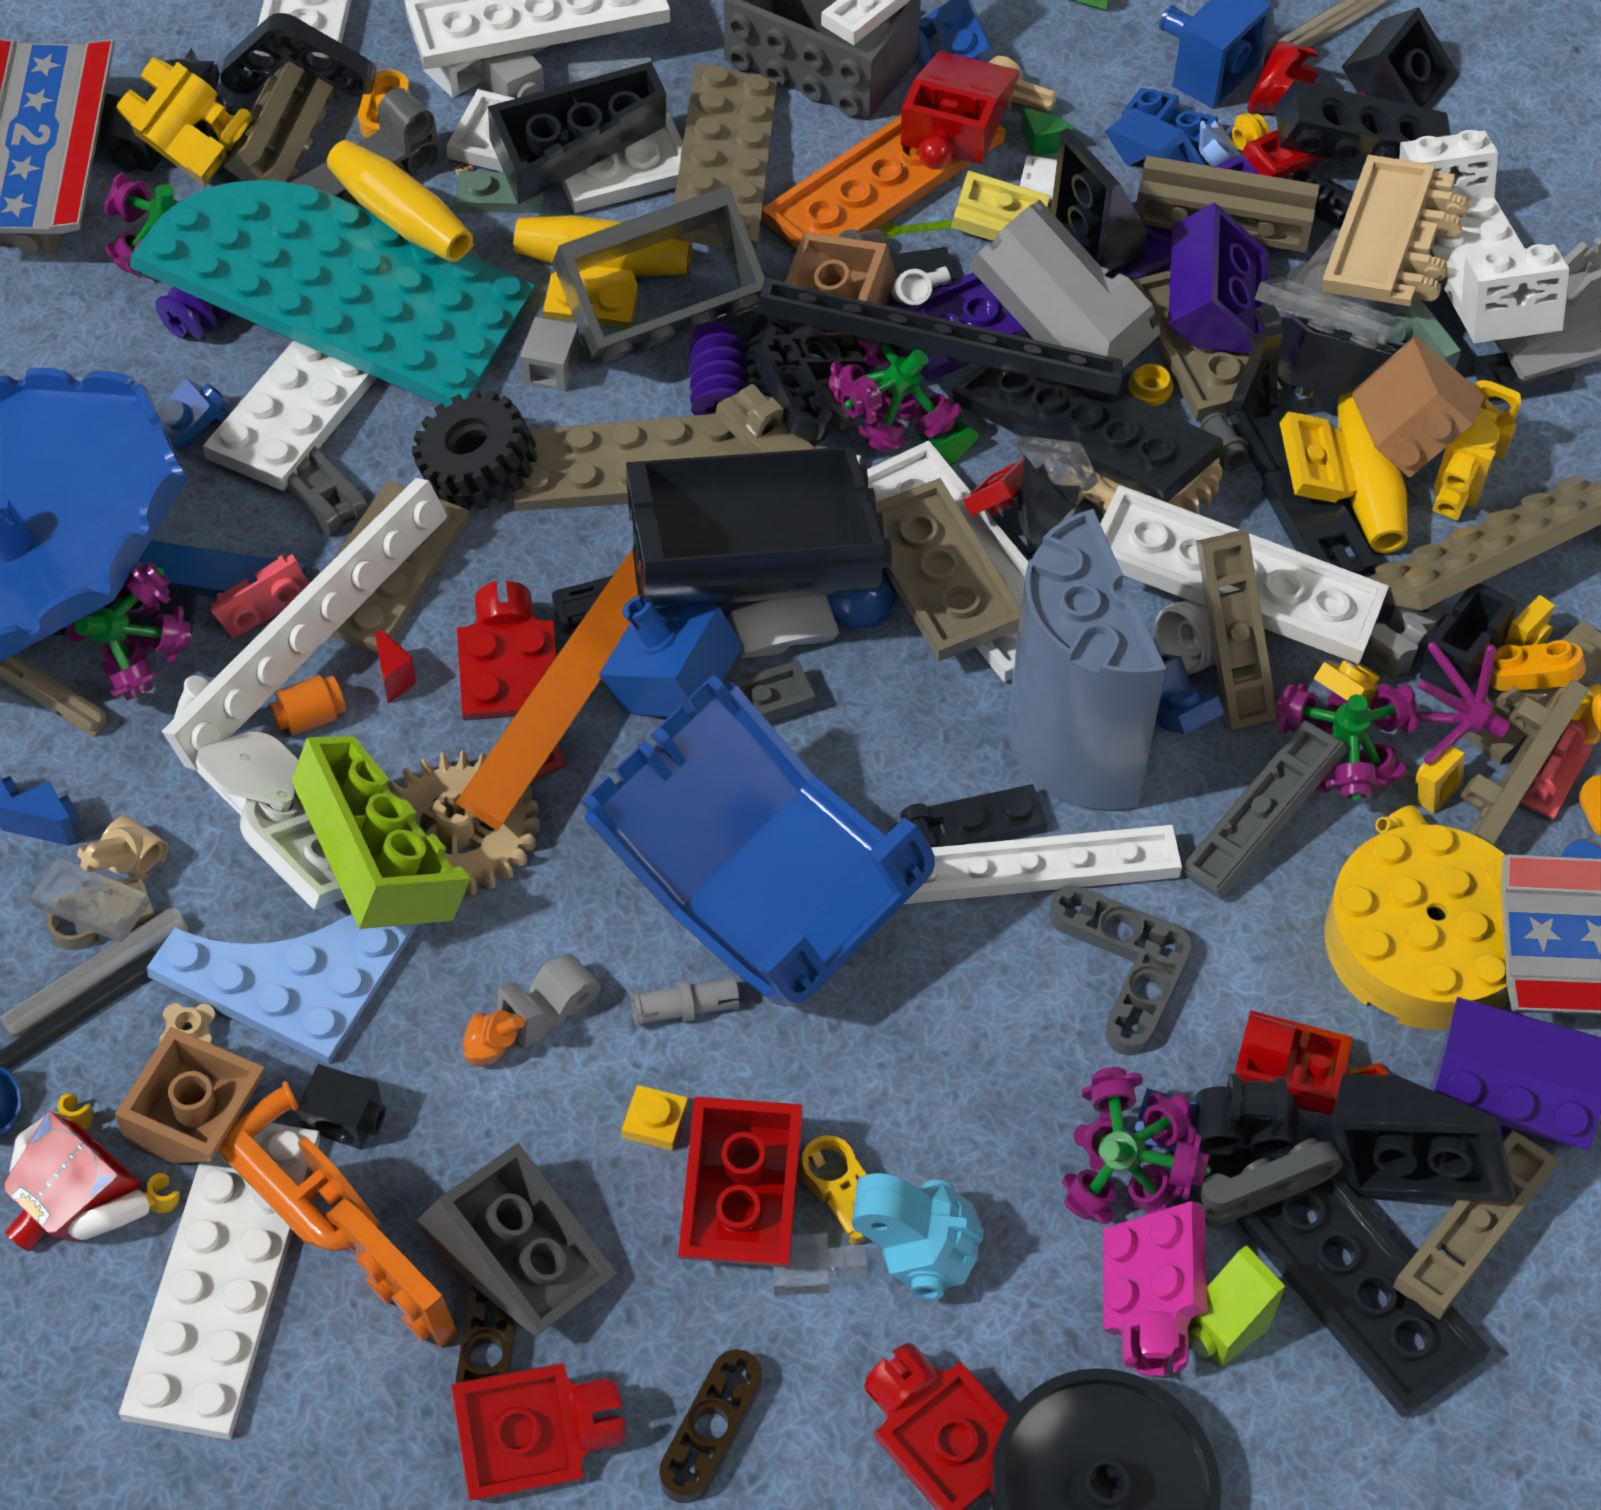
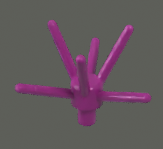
M1435 642L1429 643V651L1463 698L1460 700L1425 680L1419 682L1418 686L1421 690L1454 709L1455 712H1416L1415 716L1418 718V722L1458 724L1448 736L1425 756L1424 762L1427 765L1433 764L1469 730L1473 733H1478L1480 729H1483L1502 739L1511 724L1510 721L1491 711L1493 704L1486 700L1496 653L1494 645L1486 647L1477 692L1474 694Z

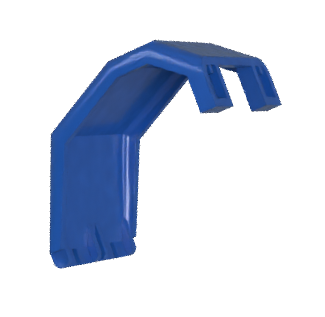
M712 675L687 699L693 711L687 714L682 706L677 708L651 733L652 738L657 743L654 748L646 741H643L614 769L621 779L616 785L607 776L582 800L583 805L588 810L585 815V821L676 921L751 987L776 1005L791 1006L809 999L928 880L933 873L935 856L917 825L906 818H903L885 836L808 769L737 685L729 681L722 683L720 679Z

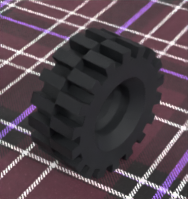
M478 390L470 391L469 399L463 400L460 394L451 397L452 405L445 408L441 403L434 408L437 413L434 418L426 416L421 424L425 431L416 430L413 439L417 445L412 446L414 462L423 478L429 480L438 499L455 505L458 504L460 507L470 511L472 503H476L480 510L489 508L488 500L496 498L498 503H501L508 499L504 492L510 488L517 492L523 486L519 479L521 476L530 477L533 469L529 463L536 462L537 453L534 449L537 447L535 439L517 406L513 405L512 401L505 395L500 399L496 392L487 391L485 398H483ZM485 441L475 451L467 454H461L468 446L472 445L473 443Z

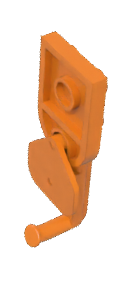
M287 1081L282 1082L281 1088L264 1097L235 1121L219 1148L222 1156L303 1242L330 1251L349 1250L356 1258L358 1265L368 1276L365 1281L377 1297L386 1305L392 1300L403 1312L401 1316L402 1321L417 1339L424 1342L430 1336L442 1349L458 1335L442 1294L377 1228L380 1226L379 1221L339 1169L313 1142L303 1137L297 1143L313 1174L297 1186L253 1140L257 1134L279 1116L291 1109L297 1111L296 1109L299 1108ZM319 1195L330 1205L336 1200L339 1202L326 1214V1217L311 1203Z

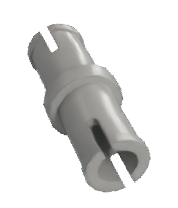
M729 976L725 979L689 984L688 980L677 981L675 987L631 993V1001L634 1002L631 1004L634 1022L636 1026H641L645 1023L680 1017L682 1022L693 1021L697 1014L726 1009H739V1001L736 1000L739 998L738 987L734 976Z

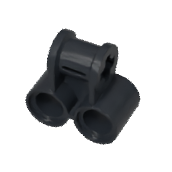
M1230 1073L1226 1087L1205 1088L1195 1095L1197 1134L1202 1135L1199 1146L1200 1152L1213 1156H1229L1237 1154L1243 1149H1251V1152L1260 1158L1279 1159L1288 1155L1299 1144L1297 1097L1288 1092L1287 1080L1284 1076H1276L1273 1081L1243 1080L1239 1074Z

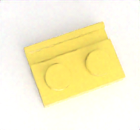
M968 170L950 228L994 241L997 238L996 235L1029 205L1041 200L1047 207L1050 196Z

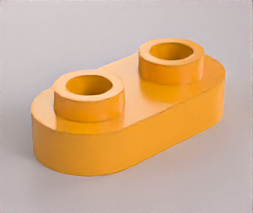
M389 69L378 71L372 92L368 95L363 94L358 111L360 131L364 137L368 138L380 131L378 106L385 94L397 87L404 88L410 93L408 79L403 73Z
M1556 640L1546 644L1502 646L1495 653L1490 685L1500 691H1509L1513 686L1517 687V690L1565 686L1572 678L1578 681L1584 676L1586 664L1583 651L1577 644L1564 640Z

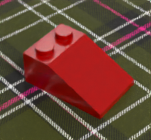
M694 1096L678 1251L679 1259L789 1267L804 1125L802 1104Z

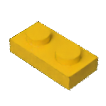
M1343 660L1341 664L1324 662L1314 679L1347 701L1352 695H1362L1368 701L1367 707H1370L1371 701L1379 687L1377 682L1380 676L1360 663L1353 665Z

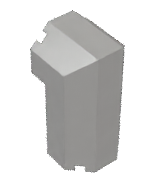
M1041 200L1029 205L1007 224L990 244L992 247L990 248L988 245L983 247L968 265L1034 340L1123 360L1124 368L1161 334L1159 325H1156L1153 329L1151 327L1149 319L1155 315L1152 303L1124 275L1118 274L1113 279L1104 276L1109 270L1100 267Z

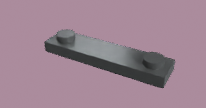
M1304 721L1183 863L1181 869L1183 875L1223 900L1345 755L1347 750L1344 742Z

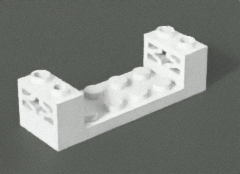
M1465 130L1456 135L1442 137L1423 136L1414 141L1400 142V160L1433 164L1437 172L1455 174L1450 192L1453 194L1458 193V195L1466 197V200L1469 201L1468 204L1470 206L1467 215H1464V218H1460V220H1463L1460 235L1453 237V239L1435 237L1429 255L1432 257L1436 256L1437 258L1441 257L1448 264L1447 267L1449 268L1446 277L1439 281L1473 343L1562 331L1569 267L1555 244H1536L1528 248L1523 247L1494 198L1498 151L1486 131Z

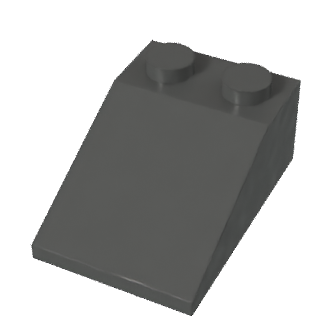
M519 1143L438 1198L416 1221L417 1225L450 1268L535 1337L618 1274Z

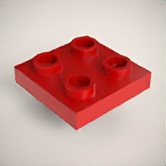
M1250 1010L1234 1073L1239 1074L1243 1080L1273 1081L1276 1076H1284L1287 1080L1288 1092L1297 1097V1107L1309 1112H1320L1332 1116L1342 1075L1346 1073L1353 1037Z

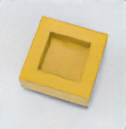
M1539 595L1511 623L1503 646L1544 644L1553 630V627L1548 623L1555 605Z
M1451 746L1433 764L1427 765L1423 762L1416 775L1418 804L1432 814H1435L1463 785L1464 752Z
M637 1085L621 1130L622 1138L673 1151L688 1106V1097Z

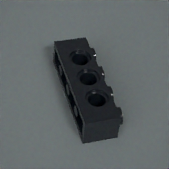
M1298 80L1292 82L1275 106L1280 148L1361 165L1365 164L1368 155L1399 159L1400 142L1414 141L1423 136L1442 137L1451 135L1446 112Z

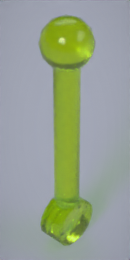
M952 220L903 226L888 222L882 226V231L887 238H894L898 234L951 229Z

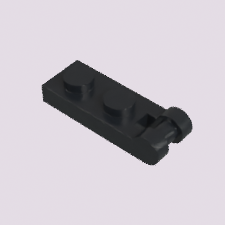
M1034 784L932 806L922 803L913 804L904 808L900 813L901 820L906 818L917 825L931 848L1014 840L1046 833L1048 823ZM942 824L944 834L937 835L931 832L930 827Z

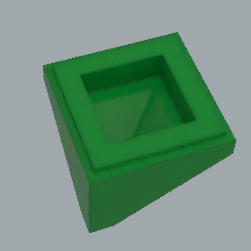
M956 418L953 427L944 433L956 431L953 434L941 438L936 435L928 438L924 431L918 433L923 443L928 440L931 442L950 467L979 438L978 432Z

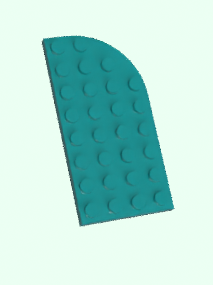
M269 180L231 182L217 185L186 197L166 211L151 227L132 253L130 268L431 402L438 405L442 403L445 408L453 404L451 397L460 394L462 399L465 400L469 399L470 391H476L528 304L535 288L534 284L469 255H465L457 262H449L407 241L371 212L308 185Z

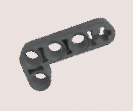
M397 87L385 94L378 106L380 131L357 143V145L389 159L413 177L418 174L416 172L418 169L427 164L432 166L437 160L439 148L435 117L430 110L406 89ZM327 161L290 182L308 185L356 206L359 205L356 199L329 170Z

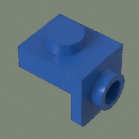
M187 378L157 410L172 444L180 450L192 445L214 419L223 423L230 415V412L224 407L228 400L219 390L209 383L201 387Z

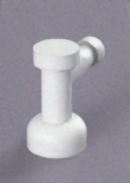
M946 266L929 273L919 269L906 270L895 279L891 295L900 303L907 305L922 304L929 298L933 288L940 284L943 286L951 283L949 271Z

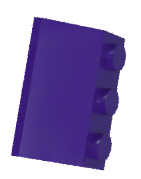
M1214 202L1172 226L1168 324L1177 335L1183 336L1195 348L1251 353L1253 347L1248 335L1262 332L1261 324L1255 316L1254 308L1268 305L1269 251Z
M1457 996L1430 1090L1497 1117L1499 1124L1502 1126L1590 1151L1601 1114V1037Z

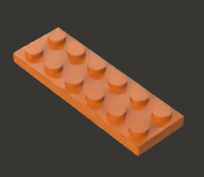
M900 115L762 207L761 221L796 249L799 246L803 232L839 237L845 230L854 229L859 232H865L871 229H878L967 168L972 162L952 158L950 163L942 169L934 170L927 168L920 161L919 149L900 145ZM1000 125L997 128L988 152L1004 142L1005 129Z

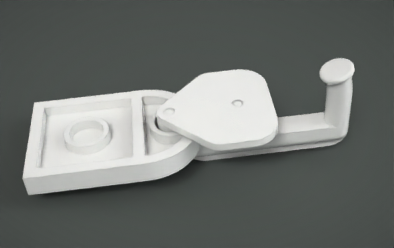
M193 675L185 680L184 690L179 699L174 718L209 684L206 679ZM247 732L202 747L196 758L197 772L241 815L240 829L248 844L314 910L345 899L291 780L298 759L278 739L262 732Z

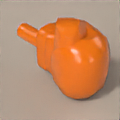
M498 1010L488 1015L482 1012L474 1013L467 1025L462 1042V1050L467 1062L474 1066L495 1063L515 1041L518 1029L522 1028L525 1024L524 1018L520 1015L513 1016L503 1010Z

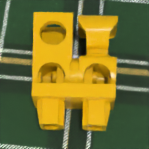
M153 57L143 69L141 78L155 88L156 91L146 101L130 89L117 104L118 112L131 124L137 137L147 142L205 188L228 157L226 151L230 152L253 121L252 115L244 108L238 110L235 115L228 114L224 106L215 102L217 92L208 83L189 72L187 68L178 62L172 67L170 64ZM198 121H205L208 127L217 134L219 142L211 136H206L193 125L197 124Z
M1480 380L1473 384L1484 395V399L1473 425L1445 448L1432 490L1433 493L1438 494L1432 510L1453 520H1459L1465 506L1476 508L1494 456L1504 459L1517 424L1514 423L1521 405L1520 393L1492 381ZM1493 396L1500 397L1509 403L1511 409H1498L1489 402L1488 398Z

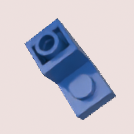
M1133 108L1105 130L1108 138L1127 166L1146 158V155L1205 165L1184 130L1139 109Z
M1158 650L1166 667V673L1156 721L1164 730L1186 734L1225 714L1219 696L1200 693L1192 688L1181 656L1164 654Z
M10 775L3 779L0 777V828L2 831L68 846L78 842L72 825L80 822V819L68 795L59 798L50 781L20 794Z

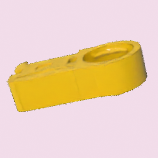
M823 1135L813 1139L806 1145L802 1154L800 1174L803 1182L814 1192L820 1203L828 1200L827 1205L846 1233L850 1235L848 1242L852 1245H858L868 1238L852 1227L857 1180L867 1174L855 1158L851 1146L845 1140L830 1135ZM820 1150L837 1152L844 1158L847 1164V1173L837 1180L824 1181L817 1178L811 1172L809 1157L811 1156L813 1163L819 1168L826 1164Z

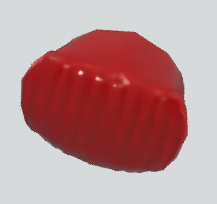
M1276 41L1267 51L1261 76L1254 87L1247 106L1248 113L1252 115L1276 114V104L1294 80L1314 84L1318 70L1304 63V61L1310 56L1319 57L1318 52L1310 47L1297 46L1287 41Z

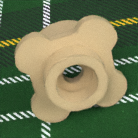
M178 1003L167 1006L163 1011L166 1028L165 1032L161 1034L159 1041L161 1042L169 1028L173 1027L212 1044L210 1023L216 1016L213 1007L209 1004H200L197 1007H182ZM186 1024L192 1025L191 1029L183 1030Z

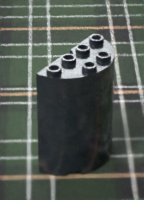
M853 446L626 462L629 521H632L633 524L632 553L638 595L643 596L644 603L653 602L655 608L876 592L880 587V583L883 582V568L892 566L890 539L884 538L881 512L876 513L875 492L873 488H868L866 464L858 463Z

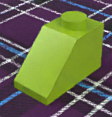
M1247 1245L1236 1253L1208 1285L1207 1312L1193 1317L1188 1326L1189 1344L1193 1350L1202 1358L1208 1359L1211 1356L1221 1368L1270 1329L1285 1289V1285Z

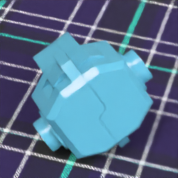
M881 1173L864 1175L857 1180L852 1227L879 1245L890 1275L911 1287L912 1295L925 1300L940 1299L944 1296V1291L949 1287L962 1285L966 1282L977 1261L978 1247L983 1240L984 1229L981 1227L973 1204L957 1194L952 1184L941 1180H930L924 1182L922 1188L918 1189L900 1177Z

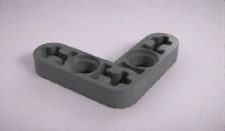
M1065 886L1059 889L1052 897L1049 912L1051 923L1057 930L1134 962L1109 1014L1105 1037L1109 1046L1119 1054L1127 1056L1138 1055L1150 1045L1188 963L1192 946L1190 937L1185 930L1177 925L1083 887ZM1072 903H1077L1081 905L1080 913L1077 912L1073 918L1067 917L1065 915V908H1069ZM1096 911L1102 912L1097 929L1090 927L1092 919L1095 918ZM1112 922H1124L1132 928L1134 934L1126 940H1118L1107 933L1106 927ZM1143 930H1146L1150 934L1148 940L1146 939L1145 947H1138ZM1166 941L1176 944L1175 951H1172L1168 957L1159 953L1160 946H1164ZM1141 981H1151L1161 988L1163 994L1154 1000L1143 999L1135 992L1134 986ZM1134 1009L1142 1014L1139 1018L1137 1033H1133L1129 1039L1121 1036L1122 1027L1127 1026Z

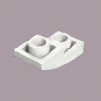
M826 595L768 600L731 611L727 616L730 625L744 645L740 652L741 658L773 656L784 653L792 645L824 643L834 640L839 634Z

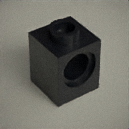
M320 1064L317 1065L299 1102V1108L296 1109L301 1128L319 1131L320 1137L361 1150L368 1134L376 1136L379 1133L386 1114V1106L382 1104L377 1082Z

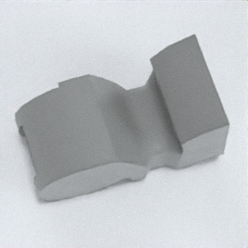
M1439 602L1424 610L1395 605L1388 627L1384 623L1374 624L1362 658L1391 679L1402 673H1409L1414 661L1420 654L1422 645L1427 644V641L1439 627L1444 609L1442 603Z
M565 954L556 957L542 966L531 984L529 994L518 983H507L499 986L497 1011L503 1010L513 1016L520 1015L524 1018L525 1024L522 1028L518 1029L516 1039L526 1048L544 1038L547 1031L564 1024L567 1015L575 1014L595 1000L601 986L573 954Z

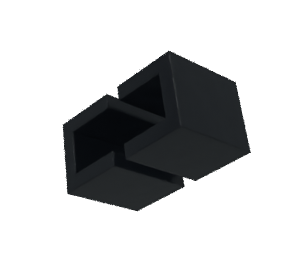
M1481 583L1468 588L1453 607L1452 614L1446 616L1427 641L1419 678L1462 699L1463 696L1429 651L1428 644L1435 642L1468 687L1471 688L1480 676L1486 647L1494 645L1497 650L1504 644L1512 623L1517 601Z

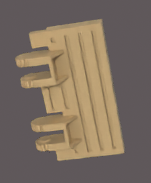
M1368 155L1322 278V292L1410 307L1413 300L1435 301L1442 289L1440 287L1441 283H1438V281H1442L1446 277L1449 267H1447L1448 264L1441 257L1437 258L1436 256L1432 257L1429 255L1435 237L1453 239V237L1460 235L1463 227V220H1460V218H1464V215H1467L1470 206L1466 197L1450 192L1455 174L1437 172L1433 164Z

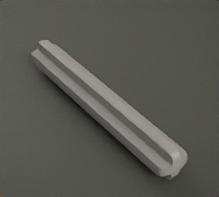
M175 907L165 910L4 1013L1 1017L4 1028L14 1040H17L152 951L158 952L174 927L187 932L186 920Z

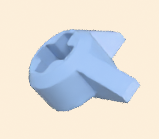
M1204 120L1200 123L1199 151L1212 167L1242 155V150L1235 146L1233 140L1225 133L1220 123L1216 120L1211 126Z

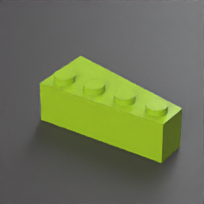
M354 735L307 738L291 781L358 928L367 929L453 921L471 880L469 875L461 866L453 868L443 856L446 847L435 834L427 836L414 820L416 815L414 808L406 799L401 800L393 795L387 787L390 779Z

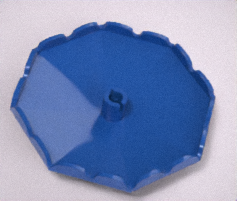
M30 368L26 370L25 379L15 380L8 375L0 376V662L113 602L129 577L131 570L137 564L188 481L149 391L143 384H138L128 375L111 371H93L86 374L82 382H80L70 373L63 370Z

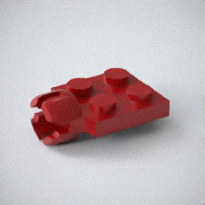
M497 581L482 586L475 595L476 620L474 624L467 627H457L463 721L515 717L556 658L553 620L542 621L535 619L530 590L521 583L506 581L508 602L500 603L498 600Z
M905 1343L891 1351L895 1357L890 1362L886 1358H882L866 1377L865 1391L884 1412L886 1419L885 1423L875 1431L874 1439L935 1510H967L990 1490L989 1472L991 1457L999 1433L1009 1416L961 1361L954 1367L943 1371L935 1368L916 1345Z
M562 1362L450 1384L469 1501L583 1478L582 1459L585 1455L592 1451L617 1447L625 1441V1417L620 1418L619 1415L593 1419L592 1412L623 1406L621 1394L616 1383L607 1379L579 1384L571 1383L566 1375L565 1364Z

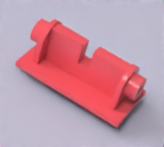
M293 554L286 558L280 555L278 560L255 573L258 579L256 582L250 584L245 579L227 591L216 594L217 600L210 604L212 607L210 610L230 637L234 638L251 631L282 612L310 582L302 572L303 569Z
M1575 719L1570 720L1519 804L1554 820L1593 750V747L1584 743L1586 738L1584 733L1585 727L1581 722Z

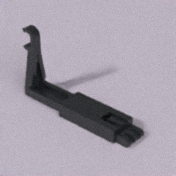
M1272 304L1254 308L1255 316L1261 324L1262 332L1248 335L1253 349L1230 401L1227 417L1238 436L1247 441L1249 456L1264 481L1262 491L1295 550L1330 563L1319 541L1324 540L1326 545L1331 544L1333 537L1344 535L1357 559L1351 560L1342 544L1332 546L1329 557L1331 560H1337L1338 564L1335 566L1364 577H1369L1375 574L1378 563L1342 500H1337L1334 503L1294 494L1279 424L1284 415L1276 403L1278 401V353L1283 335L1282 321L1278 310Z

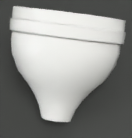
M1187 600L1173 603L1159 612L1155 620L1154 632L1161 653L1181 656L1187 674L1190 675L1198 673L1216 663L1206 606Z

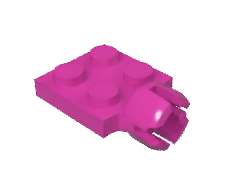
M1193 1201L1103 1228V1330L1112 1335H1122L1123 1363L1125 1367H1134L1140 1375L1168 1376L1169 1356L1172 1354L1173 1373L1183 1371L1189 1360V1323L1196 1315L1207 1312L1205 1208Z

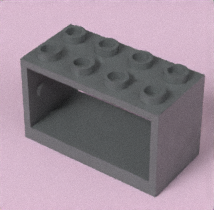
M724 0V60L730 62L738 70L747 69L766 78L776 79L778 86L783 84L802 92L810 100H821L838 107L845 115H857L870 120L917 61L921 0L909 1L855 45L850 44L821 25L822 12L837 0Z
M730 185L558 246L552 261L574 321L578 325L579 334L591 362L602 358L604 365L612 364L628 357V352L633 350L635 346L644 344L645 349L650 350L671 341V336L682 329L686 330L687 335H691L696 328L718 319V316L727 314L728 319L733 320L754 311L753 307L758 305L765 279ZM716 223L725 246L728 262L733 267L740 288L604 337L579 271Z

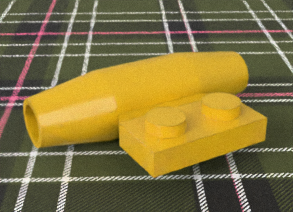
M349 140L340 141L331 149L327 157V167L360 205L407 241L449 262L459 261L474 247L475 244L473 243L471 232L437 195L395 163Z
M573 215L518 218L514 231V252L553 264L552 261L559 245L623 222ZM672 238L579 271L599 325L624 329L631 328L639 298V288L635 277L688 275L692 261L693 242ZM555 271L554 274L551 273L543 308L544 318L575 322Z
M1353 391L1342 393L1338 397V429L1331 426L1328 419L1288 411L1279 424L1294 494L1334 503L1337 500L1350 497L1352 508L1372 550L1378 553H1392L1403 548L1408 541L1407 491L1403 474L1399 468L1375 448L1353 399Z

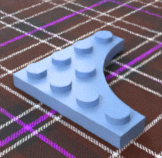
M350 912L333 924L313 933L293 939L258 944L228 943L211 940L174 927L147 966L148 977L202 1004H209L214 1010L272 1039L330 1064L419 924L359 929Z

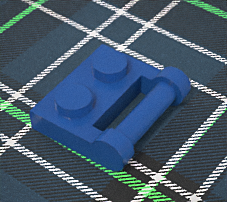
M950 0L920 19L917 56L923 68L935 56L928 39L937 33L947 53L989 62L997 56L971 0Z

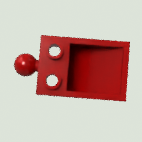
M938 51L915 77L902 106L900 145L919 149L920 161L929 169H942L950 163L952 158L983 165L1019 78L1020 70Z

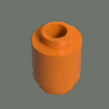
M320 675L276 690L277 701L269 703L279 731L288 728L292 737L337 721L336 715L347 712L343 695L333 675L323 679Z

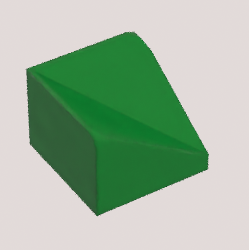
M1031 108L1022 109L1020 128L1032 156L1058 153L1060 132L1066 128H1069L1075 135L1074 127L1061 117Z

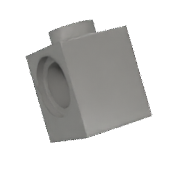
M534 317L520 354L522 384L566 392L580 354L578 325L560 320Z

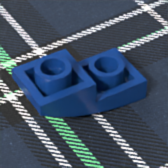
M1140 88L1122 111L1123 116L1129 110L1136 108L1184 130L1199 155H1201L1199 151L1200 123L1204 120L1211 126L1215 120L1218 122L1217 116L1180 109L1178 95L1155 89Z

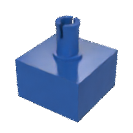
M1210 0L1193 17L1179 10L1174 5L1169 6V9L1165 10L1160 19L1159 29L1180 39L1172 86L1214 109L1260 65L1272 4L1265 0Z
M638 595L629 600L622 610L623 616L630 624L600 671L599 676L623 711L635 715L670 716L677 708L682 706L686 713L689 714L693 709L687 699L712 675H715L723 682L744 645L719 606L692 605L655 608L653 602L644 603L643 596Z

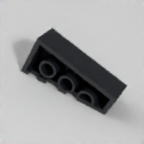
M652 61L488 106L490 141L517 204L519 205L666 127V91Z

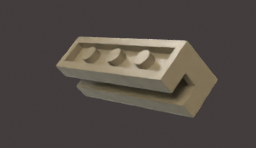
M289 61L286 62L267 79L250 112L253 121L233 146L223 166L242 181L269 180L288 183L293 181L298 173V169L295 167L296 161L303 157L310 148L313 140L309 135L326 116L327 110L323 106L325 102L334 96L338 89Z
M1146 155L1135 210L1144 225L1172 230L1174 224L1215 202L1261 245L1306 253L1314 220L1319 184Z

